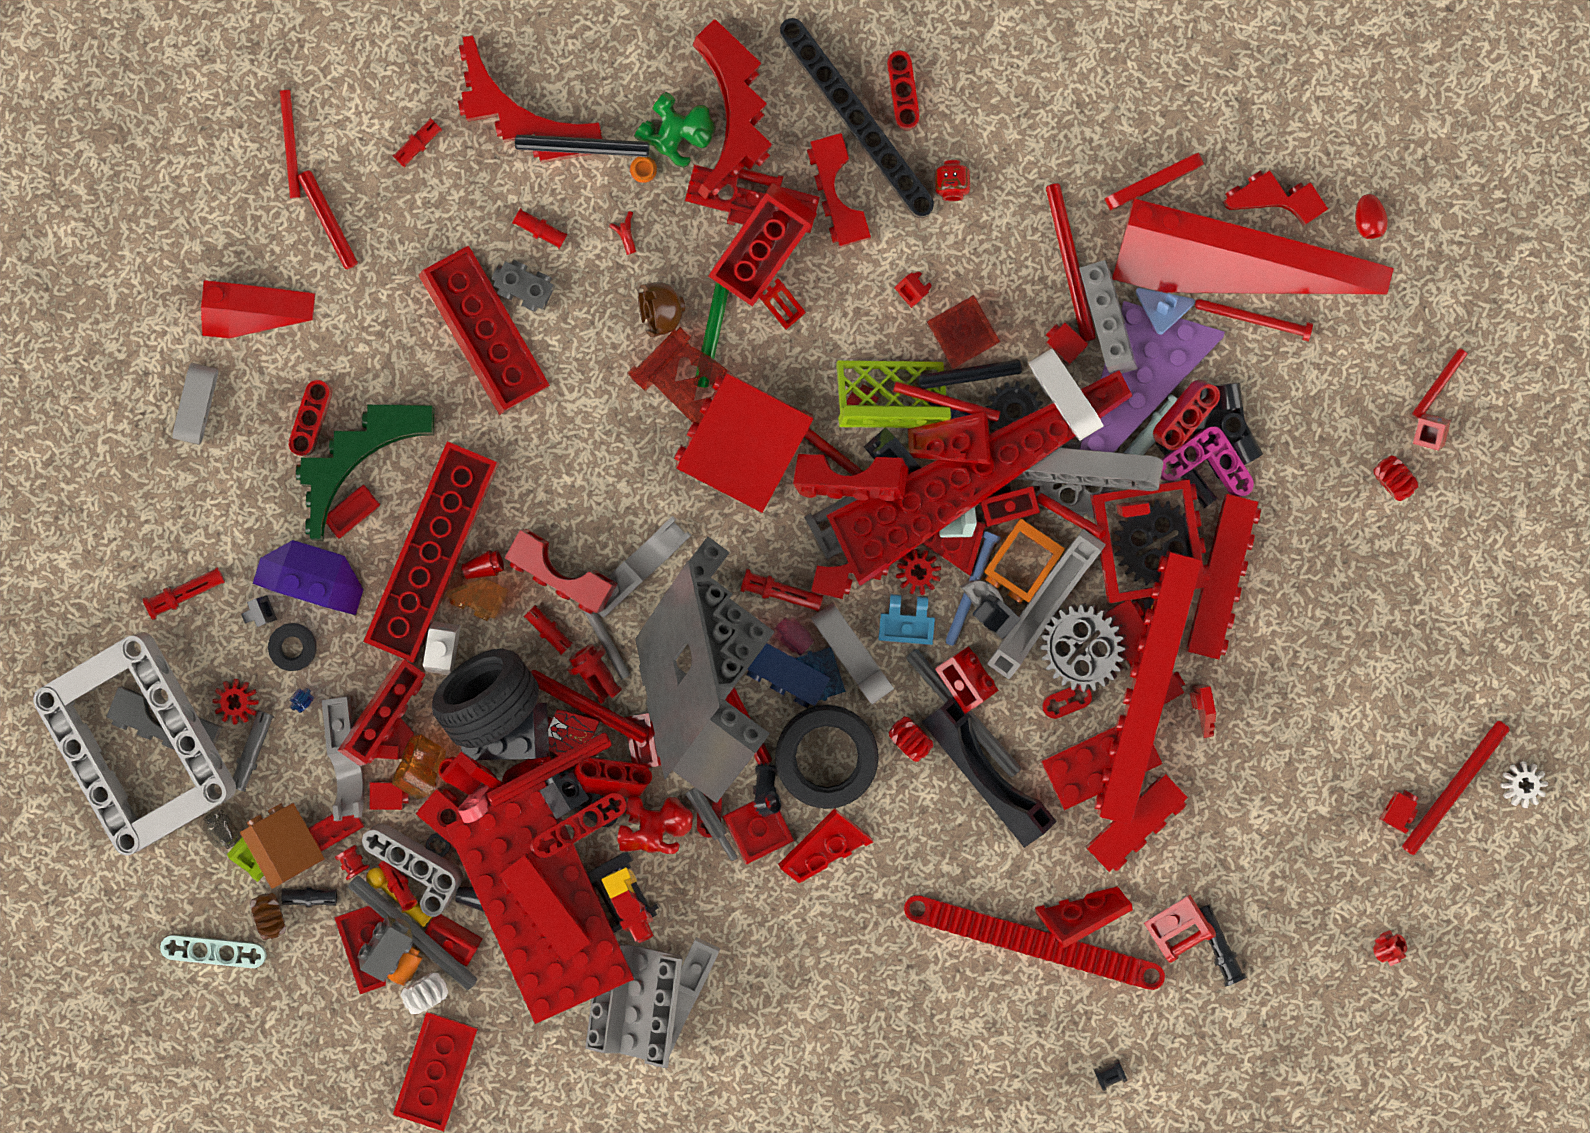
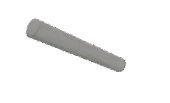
M584 611L621 680L630 676V672L598 614L595 612L589 614Z

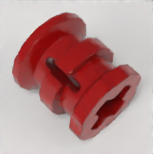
M356 845L335 856L336 861L340 860L342 864L340 866L342 871L346 870L348 874L346 880H350L370 867L369 864H363V857L361 854H357Z

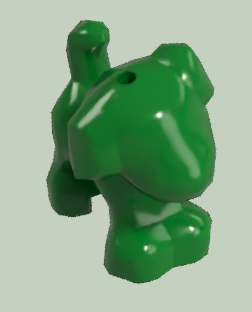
M666 91L652 107L662 118L659 132L655 133L654 124L647 120L639 126L634 137L638 141L648 142L659 153L668 156L675 165L684 168L690 164L691 158L683 157L678 153L680 141L685 138L694 146L701 149L706 148L712 142L716 126L710 117L709 109L704 105L695 106L686 116L676 112L673 107L675 98Z

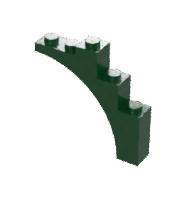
M367 404V411L362 413V427L367 428V431H334V438L329 439V454H333V458L301 457V464L296 465V480H300V485L303 487H311V491L306 492V507L310 508V518H306L305 533L310 535L312 541H324L326 520L333 499L347 476L362 461L379 449L394 442L418 436H434L435 408L433 405Z

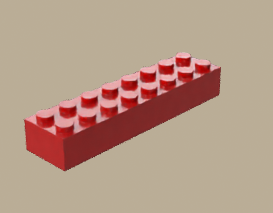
M446 442L363 640L364 643L412 663L417 662L427 638L429 627L435 619L497 471L499 462L451 442Z

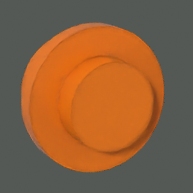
M648 156L637 157L630 165V173L637 182L647 183L655 178L657 166L655 161Z

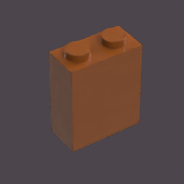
M282 803L268 810V817L263 819L261 814L246 822L249 827L240 832L271 889L325 860L294 803L286 807Z

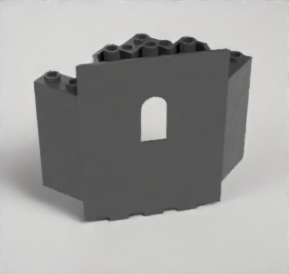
M707 536L691 559L686 562L635 638L640 660L639 669L642 684L645 686L647 694V708L655 732L654 741L657 756L660 757L664 780L671 771H674L717 803L770 734L725 701V699L775 631L731 600L730 597L733 593L711 578L730 552ZM688 644L691 650L692 663L690 670L686 674L678 668L676 660Z

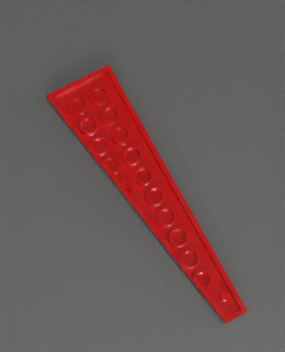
M1120 370L1080 389L1100 419L1132 397V393ZM1052 403L989 434L991 464L937 460L908 474L904 499H895L894 501H884L880 498L856 500L828 514L827 518L858 584L861 586L1075 437L1076 435L1056 405Z

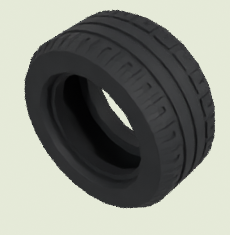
M503 648L488 650L463 662L442 681L433 695L432 712L456 745L466 748H479L508 735L529 716L538 701L539 685L525 663L514 651Z
M817 705L805 709L794 716L786 724L779 736L775 755L777 772L788 792L806 805L823 809L846 806L861 797L875 778L879 759L877 742L867 723L856 713L836 705ZM824 726L839 728L847 733L856 744L858 753L856 768L851 776L841 784L829 787L815 785L807 780L799 770L796 759L797 748L803 737L813 729Z

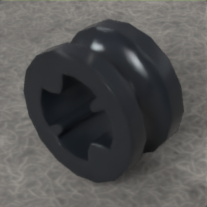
M438 833L432 834L426 841V849L441 857L445 856L451 847V844ZM434 838H439L440 842H445L446 847L441 849L443 852L437 853L435 848H431V842H435Z

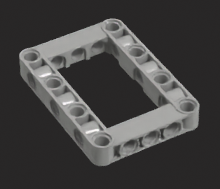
M139 632L122 639L41 687L34 694L33 702L35 708L112 844L122 855L128 856L144 849L231 799L236 792V784L154 638L146 632ZM135 641L140 644L141 653L135 650ZM128 668L196 786L142 818H137L127 801L128 796L114 771H110L100 753L102 751L88 725L82 722L73 706L75 705L74 701H76V698L95 690L98 685L117 677L119 673ZM162 689L168 693V700L162 697ZM49 693L54 697V704L48 699ZM189 736L195 741L194 748L188 743ZM75 740L80 743L81 751L75 747ZM215 784L221 787L222 795L215 791ZM102 787L107 790L108 798L102 795ZM128 834L134 838V845L129 842Z

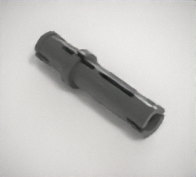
M260 710L257 711L240 758L237 757L236 760L238 765L233 780L237 790L246 792L253 769L256 770L258 766L256 761L274 718L271 714Z

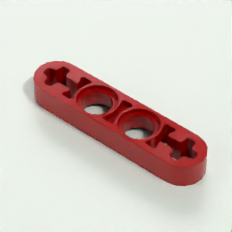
M1198 152L1109 195L1104 200L1109 210H1114L1132 201L1134 198L1141 197L1205 164Z
M618 793L605 795L536 835L530 843L531 852L538 858L551 857L618 818L626 810L624 797ZM610 798L612 801L618 800L617 812L614 810L604 813L607 819L604 820L602 812L596 806L599 804L600 809H603L610 804ZM587 811H592L597 816V822L593 827H588L583 822V816ZM563 825H570L574 830V835L570 840H564L560 836V829ZM553 831L554 837L560 846L557 847L555 842L547 847V853L544 850L538 851L539 840L541 839L544 842L552 839L553 836L550 835V832Z

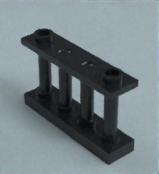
M630 851L623 852L587 872L593 887L597 888L616 922V925L612 926L614 933L622 929L620 922L623 919L617 914L601 879L613 871L618 872L624 868H631L629 863L634 858ZM637 882L632 883L631 886L638 901L645 905L646 911L651 913L652 918L657 915L655 910L660 907L658 901L649 906Z

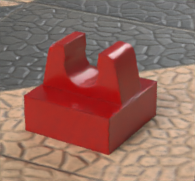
M920 271L911 272L894 287L911 308L919 303L932 287L930 282L925 286L918 279L922 275Z

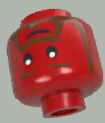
M959 160L944 161V165L938 167L935 171L936 193L944 201L955 202L963 200L964 196L970 192V170L966 166L961 165Z

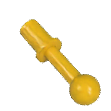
M375 867L370 869L366 874V882L374 889H382L399 903L394 893H391L387 888L388 882L381 868ZM419 902L412 909L401 911L403 914L409 915L423 928L432 918L422 911Z

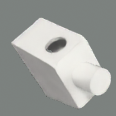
M434 621L429 627L423 662L426 672L449 675L454 670L461 625Z

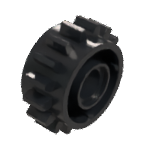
M1019 381L1015 382L1014 387H1010V384L1005 382V389L1003 391L996 387L995 392L997 396H988L992 405L985 406L1000 411L998 421H993L994 424L990 429H1001L1038 411V407L1043 404V401H1036L1035 399L1038 392L1036 391L1031 394L1029 392V384L1024 388H1020ZM1016 403L1020 405L1022 414L1019 418H1011L1007 414L1009 404Z

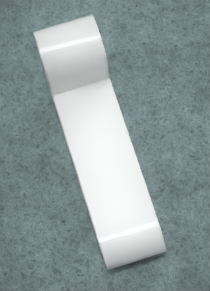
M1052 348L1028 362L1043 392L1054 402L1079 441L1103 427L1097 413Z

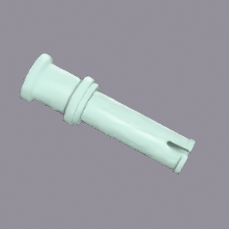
M1171 394L1167 396V402L1158 412H1153L1150 423L1123 454L1144 455L1155 442L1153 438L1154 427L1176 402V397Z

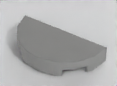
M973 580L960 586L976 608L989 594L1003 602L999 591L990 583Z

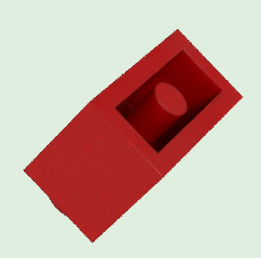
M1033 486L990 497L980 502L986 528L1040 513Z

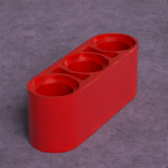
M897 50L890 54L887 61L896 125L901 130L910 131L918 125L920 117L913 66L910 55L903 50ZM898 57L903 58L907 63V67L904 70L897 71L892 67V61ZM906 84L910 87L911 93L908 97H900L896 94V87ZM904 111H910L914 114L915 120L911 124H904L900 121V114Z
M1198 379L1193 381L1154 427V440L1169 450L1180 448L1220 399L1218 388L1205 380ZM1207 388L1206 397L1200 399V393L1203 389ZM1190 409L1189 417L1183 420V413ZM1169 430H1172V437L1168 441H1165L1166 433Z
M311 381L305 389L288 443L289 449L295 455L305 457L312 454L316 448L333 393L330 385L324 381ZM318 385H322L326 391L324 398L321 400H315L312 395L313 389ZM308 411H314L317 414V421L312 426H308L304 422V416ZM304 436L308 439L309 446L305 451L300 452L296 448V441L299 437Z
M586 757L581 759L573 770L574 775L586 793L601 795L618 793L624 798H629L630 796L640 797L652 781V773L649 768L635 763Z

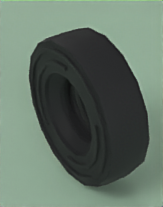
M297 623L284 624L276 628L268 642V653L272 662L280 669L286 671H298L309 666L315 658L317 651L316 639L312 632L304 625ZM292 636L297 637L303 646L302 652L295 658L287 657L282 651L284 640Z

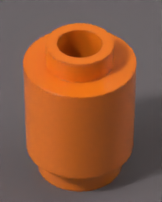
M412 946L408 953H403L399 959L396 971L392 975L389 974L387 978L397 984L406 986L407 982L412 980L422 960V957L419 955L420 950Z

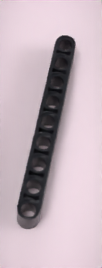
M796 18L784 20L780 27L782 41L910 213L919 219L928 217L934 207L931 195L803 23ZM794 25L799 28L800 33L796 38H788L785 35L784 31L788 26ZM811 47L816 51V56L811 60H805L800 54L802 49ZM826 68L831 71L832 78L827 82H822L817 78V72ZM838 90H843L848 94V100L843 104L836 103L833 99V94ZM854 112H860L865 120L860 125H853L849 120V116ZM877 134L881 139L880 144L876 147L868 146L865 142L867 135ZM886 155H891L896 158L897 165L892 169H887L881 163L882 158ZM902 177H908L912 180L913 187L908 191L901 190L898 186V180ZM919 198H923L928 201L929 209L925 212H918L914 208V202Z

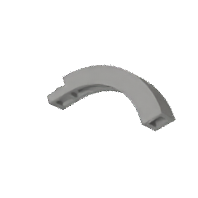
M1084 529L1080 532L1018 616L1020 621L1002 640L987 665L1007 679L1012 677L1045 629V625L1049 623L1051 617L1054 616L1106 544Z

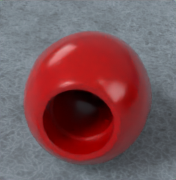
M1373 194L1363 195L1359 199L1355 211L1356 228L1365 239L1382 237L1388 227V217L1381 201Z

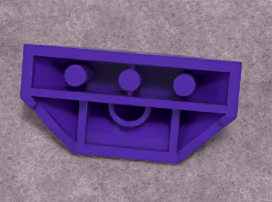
M295 540L261 557L252 583L283 595L352 615L357 614L364 591L344 555Z

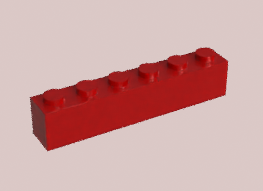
M1224 494L1207 563L1210 580L1206 581L1207 587L1201 588L1186 652L1220 660L1221 655L1225 656L1229 640L1225 639L1227 628L1232 629L1235 613L1231 612L1234 602H1239L1242 587H1239L1238 583L1240 576L1245 577L1248 561L1244 559L1246 551L1251 550L1255 539V535L1251 534L1253 523L1258 524L1261 515L1258 501Z

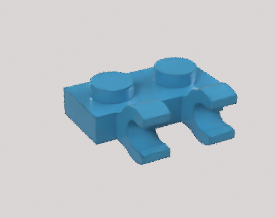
M890 594L889 613H881L878 640L933 645L935 617H927L928 597L917 596L916 616L900 614L901 595Z

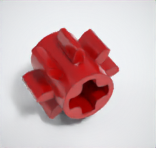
M1391 930L1380 934V937L1375 939L1376 944L1373 947L1375 957L1380 962L1388 961L1389 965L1393 966L1400 963L1401 959L1406 958L1404 953L1407 951V943L1400 934L1393 936Z

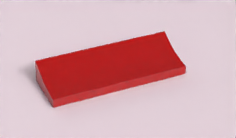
M469 245L421 271L418 276L499 416L550 386Z

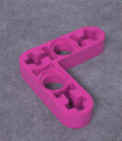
M1217 427L1202 429L1185 441L1180 448L1172 450L1161 458L1164 462L1161 480L1163 481L1177 480L1202 461L1208 459L1231 495L1238 497L1250 494L1254 487V481L1223 431ZM1215 434L1214 444H1207L1204 447L1199 444L1207 441L1209 435ZM1189 446L1193 447L1196 451V458L1192 462L1187 461L1184 456V451ZM1223 454L1229 455L1232 460L1231 467L1227 470L1223 469L1220 465V458ZM1177 461L1182 464L1175 466L1171 470L1172 474H1166L1164 471L1167 468L1166 464H1174ZM1238 470V472L1233 473L1235 476H1227V474H1230ZM1237 479L1244 480L1243 489H1236Z

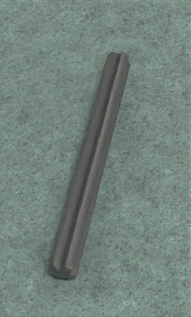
M917 649L907 655V661L944 702L953 696L937 671ZM970 710L968 713L972 719L976 739L1010 777L1015 776L1021 770V766Z
M358 875L352 879L348 885L350 890L384 919L389 915L394 919L401 918L405 920L411 927L413 944L466 990L471 989L475 985L477 977Z

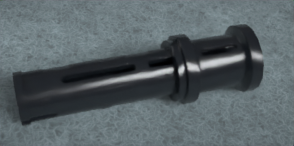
M1208 904L1199 908L1207 922L1212 925L1216 932V936L1208 940L1216 957L1214 958V964L1219 966L1225 979L1224 986L1233 985L1247 978L1246 973H1242L1236 960V952L1234 950L1231 951L1211 905Z

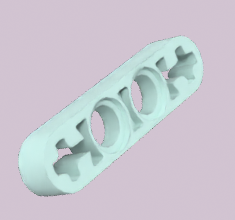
M170 935L164 938L160 945L161 953L165 958L177 961L257 968L265 962L267 957L265 948L261 944L252 942ZM172 940H176V945L185 946V940L190 941L187 948L188 957L184 956L185 950H177L174 955L171 954V950L167 949L166 945L170 944ZM201 942L207 946L208 952L205 957L200 958L194 955L193 946L195 943ZM229 945L234 949V957L231 960L221 958L220 948L222 946ZM239 946L244 947L242 950L244 953H250L255 948L256 953L261 954V958L256 959L255 963H252L250 957H241L242 962H237L240 955Z

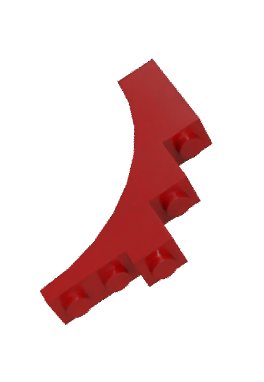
M715 18L696 36L692 44L705 59L717 79L726 115L725 140L720 158L714 170L698 190V193L704 199L711 193L716 196L726 186L724 180L729 175L734 178L744 166L749 171L756 164L761 167L771 156L768 151L773 145L754 127L765 116L763 110L767 105L749 87L760 75L757 71L762 63Z
M474 36L462 37L463 44L459 45L462 61H467L468 71H464L466 87H471L472 90L461 92L462 100H458L460 115L465 116L468 122L499 116V120L495 121L497 137L502 136L505 143L515 141V136L518 134L603 139L599 123L571 124L555 122L537 116L517 105L499 89L489 76L480 58ZM533 151L534 158L539 157L541 164L591 155L584 153Z

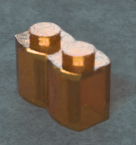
M422 734L411 737L404 749L402 761L395 771L392 784L416 799L430 796L437 786L435 781L437 773H439V765L445 759L447 750Z

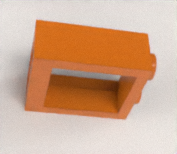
M1020 518L985 568L984 573L988 575L985 580L996 588L1002 585L1010 590L1007 595L1021 604L1023 600L1029 603L1065 548ZM1019 532L1052 554L1027 593L993 571Z

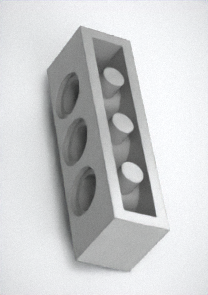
M1100 261L1079 268L1109 373L1112 374L1120 370L1122 374L1136 370V361L1111 271L1106 261Z

